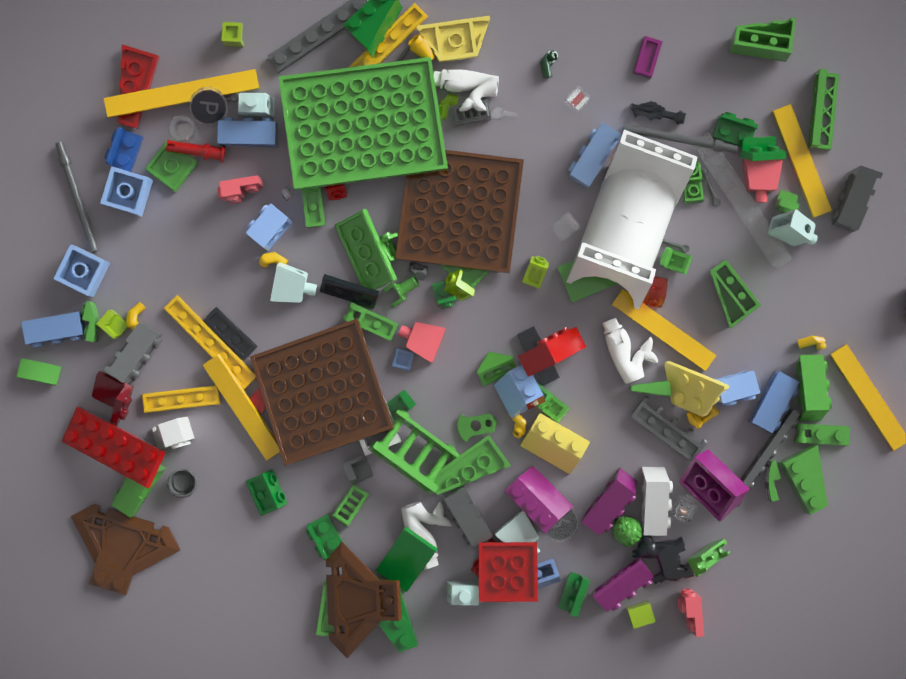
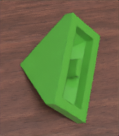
M488 352L477 373L482 385L486 386L501 379L508 371L515 368L516 364L512 356Z

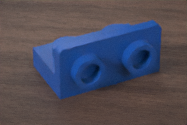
M118 127L117 131H114L112 134V145L106 151L105 163L109 166L132 172L144 137Z

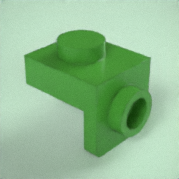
M781 190L774 208L779 209L781 213L795 209L798 210L800 205L797 203L798 195Z
M387 232L380 236V241L389 262L396 260L397 248L392 240L398 237V232L394 234Z
M666 247L660 256V265L665 269L686 275L693 257Z

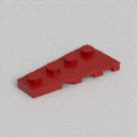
M122 44L121 80L119 82L120 95L150 89L159 56ZM142 112L118 116L117 123L137 129Z

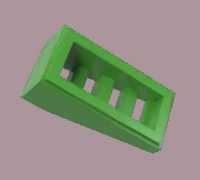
M666 380L629 386V390L633 392L671 396L670 382Z
M352 485L333 513L332 518L348 528L369 494L358 486ZM355 492L356 494L361 496L362 499L359 500L358 498L353 496L352 493ZM350 498L358 504L357 507L348 502V499ZM344 505L352 509L353 513H350L349 511L344 509ZM340 511L344 513L346 516H348L349 519L346 520L345 518L340 516Z

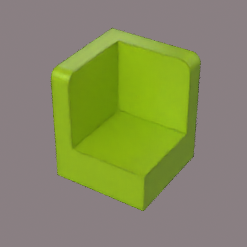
M222 23L221 41L224 46L244 47L242 23Z
M110 309L96 323L113 339H119L128 328L126 321L114 310Z
M649 601L626 607L634 629L656 621Z

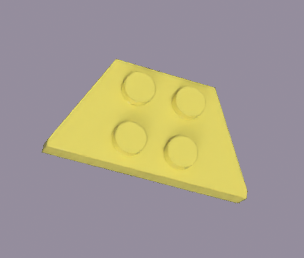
M490 16L419 25L417 30L421 36L425 37L439 62L478 57Z
M667 361L664 364L667 381L670 382L671 403L699 416H707L712 410V406L720 400V395L729 388L727 384L671 361Z

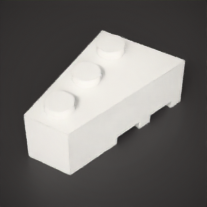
M188 417L176 418L152 428L159 449L170 446L172 449L191 444L190 440L195 438Z
M642 467L644 485H642L643 503H641L643 535L667 536V529L671 527L668 511L672 510V501L669 499V493L673 492V483L669 481L665 467Z

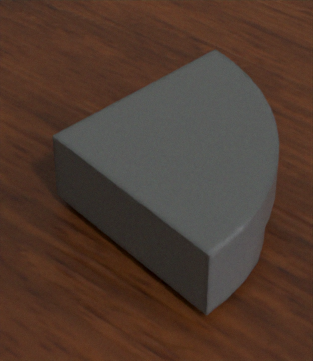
M410 262L408 268L410 274L418 279H425L428 267Z

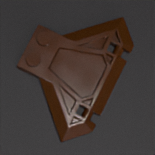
M96 504L71 516L95 562L89 584L127 595L133 575L180 551L170 528L162 525L161 530L154 529V522L135 516L130 518L122 512L107 508L106 513L99 512L100 506ZM96 520H102V525L97 524ZM151 536L158 538L157 542L151 541Z
M341 542L326 559V567H331L332 575H326L328 625L334 626V633H329V640L348 658L380 621L401 620L400 580H379ZM339 567H342V574H339Z

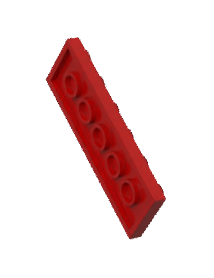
M76 407L61 441L146 488L151 487L166 453L81 407Z

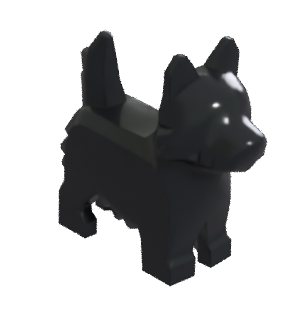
M642 535L641 543L638 544L637 549L632 551V553H635L632 555L633 558H655L658 560L661 572L654 575L651 579L654 584L662 583L665 580L677 581L681 578L694 576V572L688 562L686 565L680 564L679 553L686 550L682 537H678L676 540L654 542L650 535Z

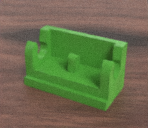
M725 539L710 542L687 559L696 577L708 571L710 567L730 554V551L724 552L721 547L727 544Z

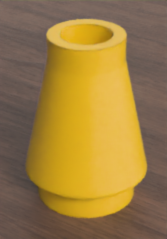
M417 34L409 41L410 50L419 57H431V61L435 58L424 36L421 37L420 34Z

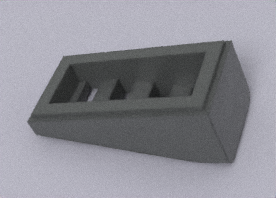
M488 99L481 100L486 108L484 115L481 116L480 111L476 110L477 117H473L471 108L468 110V119L465 117V112L460 111L462 118L460 121H458L457 111L462 105L450 107L453 127L491 120Z

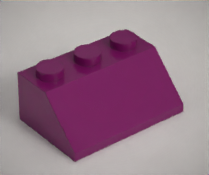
M709 449L693 458L679 481L719 522L742 502L750 490Z
M534 466L524 472L504 491L546 534L574 507Z
M640 557L636 558L593 590V597L607 612L609 610L615 611L622 605L620 602L625 598L629 600L637 594L636 590L641 586L643 588L649 586L653 582L651 579L654 576Z

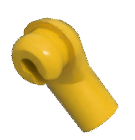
M270 252L260 256L259 265L265 268L272 263L277 265L279 262L287 264L289 260L276 252Z
M140 301L127 312L126 325L131 330L139 323L137 321L138 315L146 309Z
M808 336L797 340L800 349L816 345L817 350L826 348V340L823 337Z
M521 415L512 418L515 422L513 430L515 438H521L526 433L527 422Z

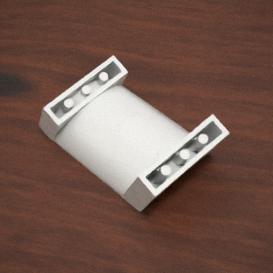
M624 130L609 163L566 283L572 284L580 278L593 276L610 279L619 283L629 292L633 298L634 308L639 310L652 285L656 269H653V265L670 218L694 171L697 157Z

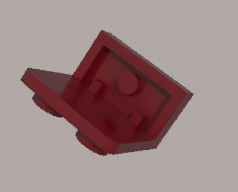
M102 371L96 374L92 397L113 407L110 423L117 426L121 420L124 421L129 413L128 407L132 401L133 386L122 383Z

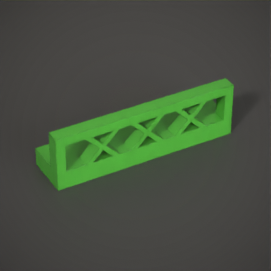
M819 69L815 72L808 148L832 149L839 74L827 73V69ZM834 78L833 87L827 90L826 79ZM825 95L831 100V106L827 109L824 107ZM824 113L829 118V124L825 128L822 126ZM822 132L827 137V145L820 144Z

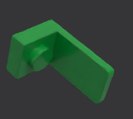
M445 281L432 284L437 305L442 306V309L454 306L453 302H456L455 296L444 291Z
M405 389L387 402V405L392 414L396 410L407 412L416 406V403Z

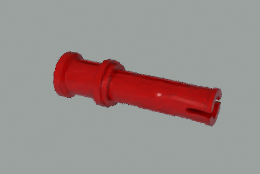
M167 140L166 152L201 156L204 160L215 159L224 163L226 146L217 147L210 146L209 143L198 145Z

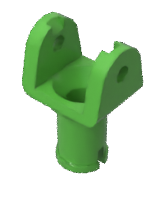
M412 276L401 284L391 283L383 288L382 291L386 293L392 288L395 289L400 299L391 304L392 308L406 300L408 292L420 285L417 279Z

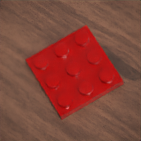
M537 542L479 543V602H538Z

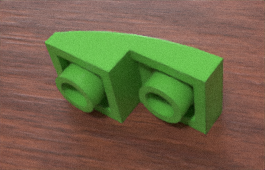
M696 161L694 171L683 191L684 204L704 201L700 161Z
M86 301V305L84 304L81 310L82 320L89 321V325H86L84 331L85 340L98 342L99 326L96 323L99 321L97 307L95 303Z
M21 358L16 377L56 386L61 367Z

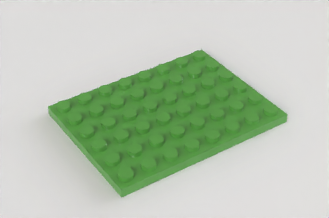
M431 57L278 76L294 191L448 170Z

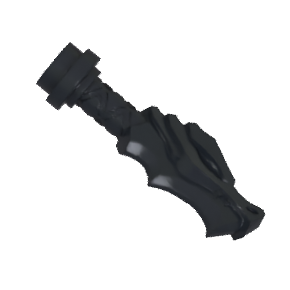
M652 101L639 105L630 104L635 118L638 115H643L651 121L654 118L659 120L667 118L675 120L677 125L684 124L686 113L681 110L677 113L666 111L665 107Z

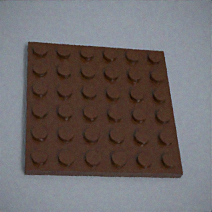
M445 150L448 170L406 176L396 260L510 274L524 159Z
M358 318L250 356L284 466L394 429Z

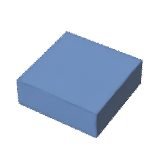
M396 348L392 367L410 371L415 353Z

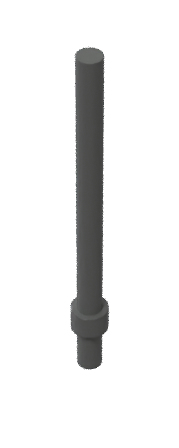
M625 124L623 131L626 130L637 135L710 148L716 152L737 153L738 146L725 144L720 140H704Z
M58 142L55 144L60 157L58 160L60 166H63L90 251L93 253L98 251V247L70 165L72 162L70 156L66 153L63 142Z

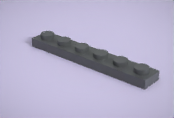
M349 0L267 57L278 73L282 72L345 29L343 24L368 0Z
M789 409L781 420L778 430L773 431L740 480L750 490L755 484L754 479L757 475H761L764 472L768 459L771 460L777 453V446L787 439L788 434L786 433L798 423L800 413L796 410Z

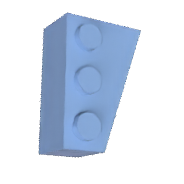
M603 122L598 130L593 129L588 137L591 140L588 146L583 145L578 153L581 156L578 162L573 161L568 169L571 172L569 178L588 189L622 134Z

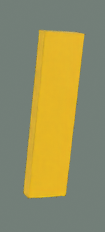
M216 385L142 394L144 413L221 404L220 391Z

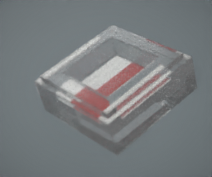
M577 85L565 98V101L579 113L592 97Z

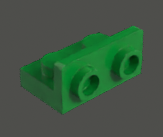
M725 112V114L722 113L718 117L712 138L741 147V139L753 137L758 124H755L752 119L743 118L742 120L736 118V115L733 113Z
M775 136L741 139V158L750 161L786 159V151L776 146Z
M273 469L245 481L260 516L288 504Z
M329 513L307 525V536L310 540H314L317 545L315 550L319 557L323 556L324 560L328 559L341 542L344 543Z
M570 572L558 608L578 618L590 579Z

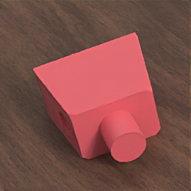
M745 159L742 161L746 191L756 192V203H767V192H775L777 190L783 160L750 161Z
M415 322L413 329L402 325L398 336L408 339L406 344L408 349L433 363L446 328Z

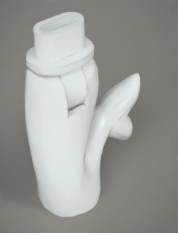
M443 69L442 72L434 71L435 86H440V89L444 88L450 92L473 90L459 111H468L471 108H475L478 111H486L480 99L482 97L497 96L499 76L468 70Z
M617 318L602 323L605 329L603 333L609 353L625 384L644 377L642 367L644 360L658 363L656 355L651 352L653 346L651 337L647 339L635 353L632 361H630V338L623 328L621 329L623 327L622 324L619 325Z
M421 502L411 503L401 508L404 526L436 548L437 544L433 535L420 522L430 525L452 526L450 520L443 516L444 508L441 502L438 503L433 513H429ZM435 552L425 566V570L439 565L437 560L438 553Z

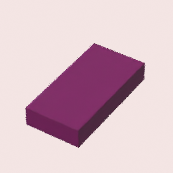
M644 36L633 74L652 78L663 41Z

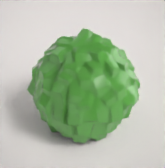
M622 516L614 521L612 533L615 540L621 545L631 547L641 539L642 525L638 519Z

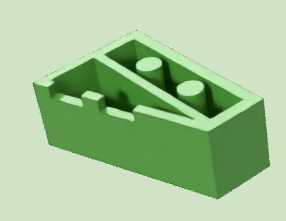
M796 17L784 21L774 20L770 23L736 26L731 37L729 53L786 62L792 53Z
M812 444L779 461L805 513L812 515L828 506L818 445Z
M160 464L150 488H146L126 477L122 488L118 489L112 498L114 500L112 506L128 517H134L166 470V467Z

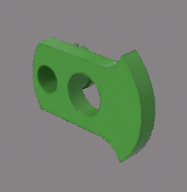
M491 413L473 417H466L461 414L458 419L457 428L462 439L468 442L472 436L494 432L498 421ZM474 420H478L481 423L479 431L472 429V422ZM489 420L492 421V426H489Z

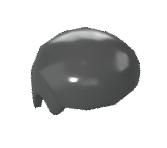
M177 469L169 476L167 487L175 497L186 498L196 490L197 479L190 470Z

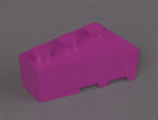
M619 468L616 477L611 483H607L605 486L607 488L588 508L581 522L599 536L604 531L607 533L613 525L612 521L614 518H620L625 511V505L627 503L630 505L635 500L638 481Z

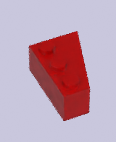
M566 327L538 341L537 347L519 355L518 358L529 377L586 348V345L577 327L570 330Z

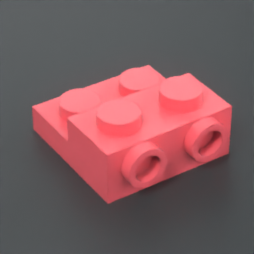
M256 175L220 181V187H217L219 199H222V201H228L231 204L241 203L242 199H246L245 191L256 193L259 192L260 188H264L263 180Z
M681 589V592H679L680 598H677V608L685 615L686 626L690 628V632L696 637H704L701 597L695 591L692 592V589Z

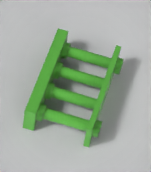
M396 410L391 414L396 418L393 424L394 429L389 430L382 441L371 443L368 450L428 494L435 493L439 486L435 484L434 479L448 458L451 460L459 457V454L455 452L456 449L452 445L444 444L409 418L410 415L406 411ZM402 424H404L412 431L399 451L393 453L388 449V445ZM419 435L427 443L414 463L409 465L404 461V456ZM435 447L442 452V455L430 473L424 476L419 472V468L432 448Z

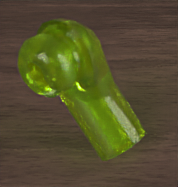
M448 94L441 101L439 106L440 119L446 120L450 104L453 106L457 105L458 96Z

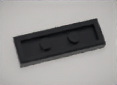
M324 274L320 288L322 293L372 309L376 306L379 294L377 290Z
M215 307L203 320L243 360H246L258 347L218 307Z
M534 326L517 334L525 352L537 347V342L541 340ZM554 365L536 373L542 386L560 377Z

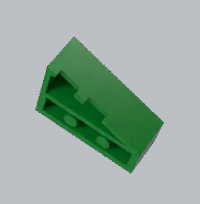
M369 0L343 26L348 34L374 58L376 55L375 51L379 44L383 43L389 27H392L403 7L399 0Z
M400 588L401 620L380 621L379 625L396 649L402 652L417 647L418 640Z

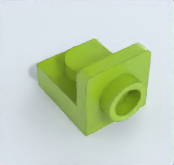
M532 256L522 282L540 289L548 270L549 262L543 257Z
M459 269L446 277L444 291L455 296L458 300L464 301L473 297L475 289L461 281L463 271Z

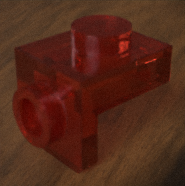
M654 276L652 285L643 300L645 305L662 307L666 298L668 279Z

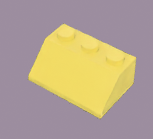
M538 413L520 446L570 474L582 458L590 441Z

